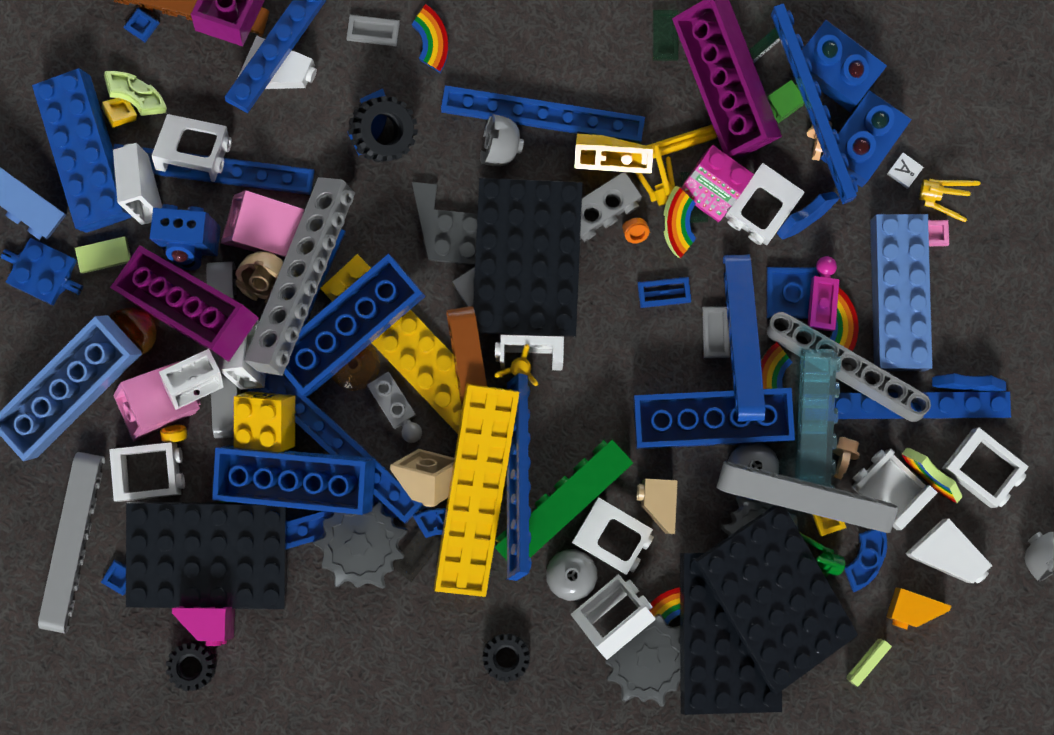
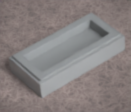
M350 15L347 41L397 46L400 20Z
M726 306L702 307L703 358H729V330Z

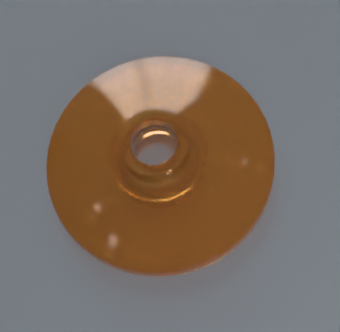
M368 345L352 359L358 361L357 368L351 369L349 363H347L332 376L339 386L347 390H361L368 387L367 385L377 378L380 370V360L376 350L371 345Z

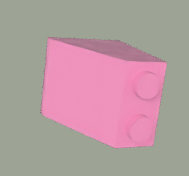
M246 190L235 194L221 244L253 252L265 251L285 260L303 216L304 209Z
M179 361L120 382L113 396L133 442L187 418L199 410L200 399L175 410L164 388L159 371L175 365Z

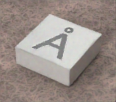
M902 153L887 175L908 189L924 167L905 153Z

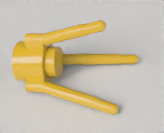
M655 144L654 151L662 183L654 186L656 191H653L642 173H634L648 192L651 202L657 201L658 206L666 204L669 195L675 187L671 158L669 156L666 157L667 179L659 146Z
M923 180L919 200L925 201L924 206L932 207L955 219L966 222V217L935 203V201H941L943 193L962 196L971 195L970 191L944 188V186H979L981 182L971 180Z
M526 344L521 357L514 359L511 367L495 373V377H502L513 373L515 376L518 373L528 375L529 381L534 386H537V380L530 373L531 364L526 359L530 346Z

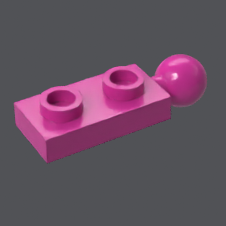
M824 256L816 264L820 277L814 276L811 278L808 326L818 330L834 331L836 328L839 279L831 278V275L837 269L836 261L832 257Z

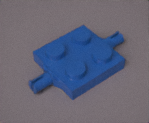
M32 238L28 240L25 248L19 255L7 249H4V254H1V259L13 264V269L6 283L54 306L59 295L65 289L80 295V290L84 287L71 280V272L77 262L76 259Z

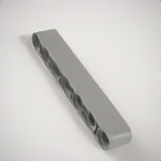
M234 261L207 263L206 267L207 284L234 299V295H237L236 279L233 277V270H236ZM210 351L218 366L219 356ZM221 373L224 388L211 393L213 435L215 439L234 438V396L241 394V389Z
M778 312L772 316L767 327V335L772 341L778 342L779 345L906 420L917 422L930 410V399L921 391L791 315ZM780 323L785 326L786 330L779 331L774 327V324ZM796 337H805L808 344H800ZM819 350H827L831 357L825 358L821 356ZM842 363H849L853 367V371L845 370L842 367ZM865 376L873 377L876 381V384H868L865 380ZM888 389L895 390L899 398L891 397L888 394ZM911 403L920 405L921 412L914 411Z
M77 452L73 459L39 615V629L64 634L69 630L70 626H67L69 616L72 617L75 604L73 596L74 591L78 590L81 576L78 573L80 565H83L86 552L84 545L85 540L89 539L92 525L89 522L91 514H94L97 501L95 494L96 489H99L102 473L100 471L102 463L105 464L104 456Z
M726 461L723 462L716 487L730 494L885 533H891L898 511V506L886 501Z

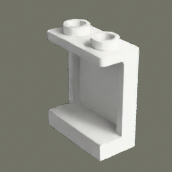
M881 449L872 457L871 461L873 464L868 470L862 468L853 477L856 482L851 487L859 495L886 501L898 506L893 527L896 530H902L938 492L930 485L926 486L894 455L895 452L892 449H888L885 452Z

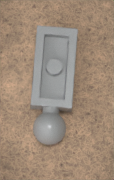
M389 371L367 385L393 428L396 429L402 426V437L409 443H415L420 440L422 436L421 427L417 423L410 421L417 415Z

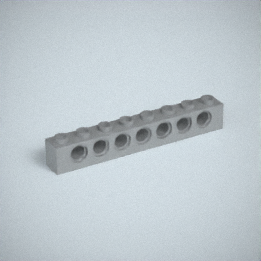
M626 172L621 173L582 198L580 240L588 241L597 234L595 232L596 229L602 225L608 228L618 221L616 216L624 211L626 214H630L639 207L638 202H640L642 196ZM609 197H615L620 204L615 208H611L605 201ZM587 211H595L598 214V219L593 222L585 219L584 214ZM475 267L452 281L467 307L473 306Z
M318 177L244 358V361L257 372L283 376L285 368L289 363L291 353L299 338L305 318L308 316L313 298L317 293L318 285L326 270L340 230L344 225L349 207L353 202L355 192L344 180Z

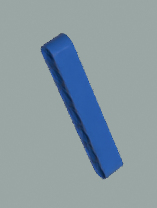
M750 254L724 255V285L737 422L764 421L765 400Z

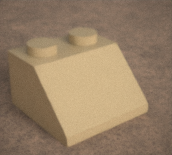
M417 449L391 464L390 470L411 500L421 502L427 507H433L448 498L454 458Z
M644 479L642 484L637 485L636 500L641 501V507L665 534H675L678 480Z

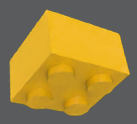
M248 391L234 396V448L281 453L295 447V395Z

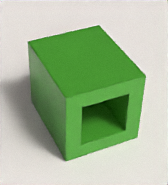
M792 80L767 97L778 123L804 105L798 85H795Z

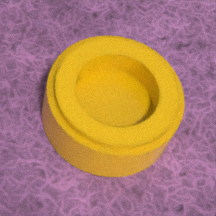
M170 425L160 430L163 442H177L188 437L187 428L184 425Z

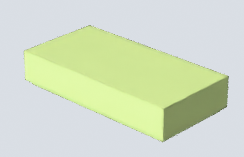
M125 236L75 248L80 273L126 264L131 258Z
M877 639L846 676V679L858 687L892 646L885 640Z

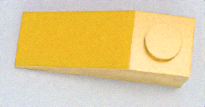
M577 134L576 169L651 173L653 147L604 135Z

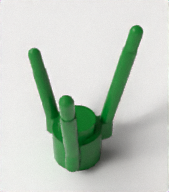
M800 532L805 542L823 552L817 557V564L825 577L829 574L838 576L844 571L845 559L843 556L835 554L833 549L823 546Z

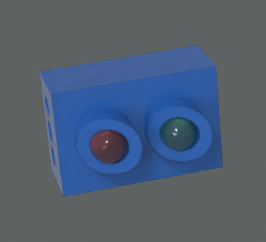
M827 20L824 21L802 49L804 58L808 57L811 62L812 72L810 74L813 81L818 82L824 94L850 113L887 67L886 64Z
M870 90L838 133L840 143L837 145L840 153H844L849 163V168H847L850 178L853 177L857 185L861 188L869 181L912 120ZM823 154L820 159L827 163Z
M163 204L162 208H153L150 239L164 249L167 258L178 267L185 270H196L201 266L202 255L218 256L221 226L208 213L204 212L203 208L188 207V210H178L177 206Z

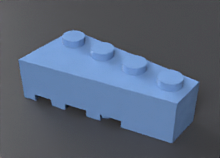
M0 167V206L8 211L5 216L16 224H19L20 221L24 222L29 226L27 231L40 240L42 236L49 239L66 214Z

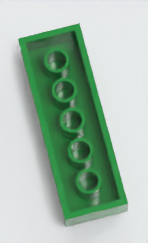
M603 440L592 451L595 455L589 461L586 458L582 459L573 468L575 474L568 479L565 475L553 486L556 491L550 497L545 493L534 503L537 509L531 513L529 519V531L531 533V542L529 544L530 558L633 464L631 459L613 440L608 444ZM506 529L495 539L498 542L495 548L507 561Z

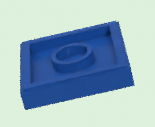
M767 267L766 318H772L774 314L784 312L796 319H808L811 278L819 276L817 269L807 267Z

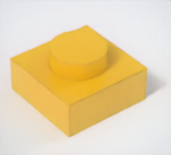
M114 98L102 102V109L112 127L136 121L137 114L129 101Z
M812 514L820 536L846 528L845 522Z

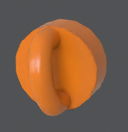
M642 218L630 219L622 225L624 236L630 243L643 242L649 236L648 224Z

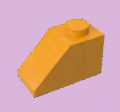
M895 588L886 617L893 619L892 625L907 630L908 625L918 627L949 612L951 605L902 588Z

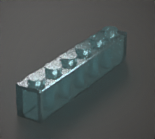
M801 349L795 479L834 488V485H831V475H835L836 462L835 459H832V450L837 448V435L833 434L834 424L838 423V409L835 408V398H839L840 392L839 382H836V372H840L841 359L833 349Z

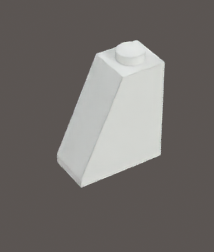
M256 36L238 77L265 40L264 38ZM291 51L265 89L306 88L308 82H313L317 72L313 59Z
M137 143L126 144L121 148L113 150L117 202L141 225L152 222L153 208H162L158 188L148 154Z
M949 518L942 519L905 553L909 558L966 583H980L988 576L987 570L992 567L989 561Z

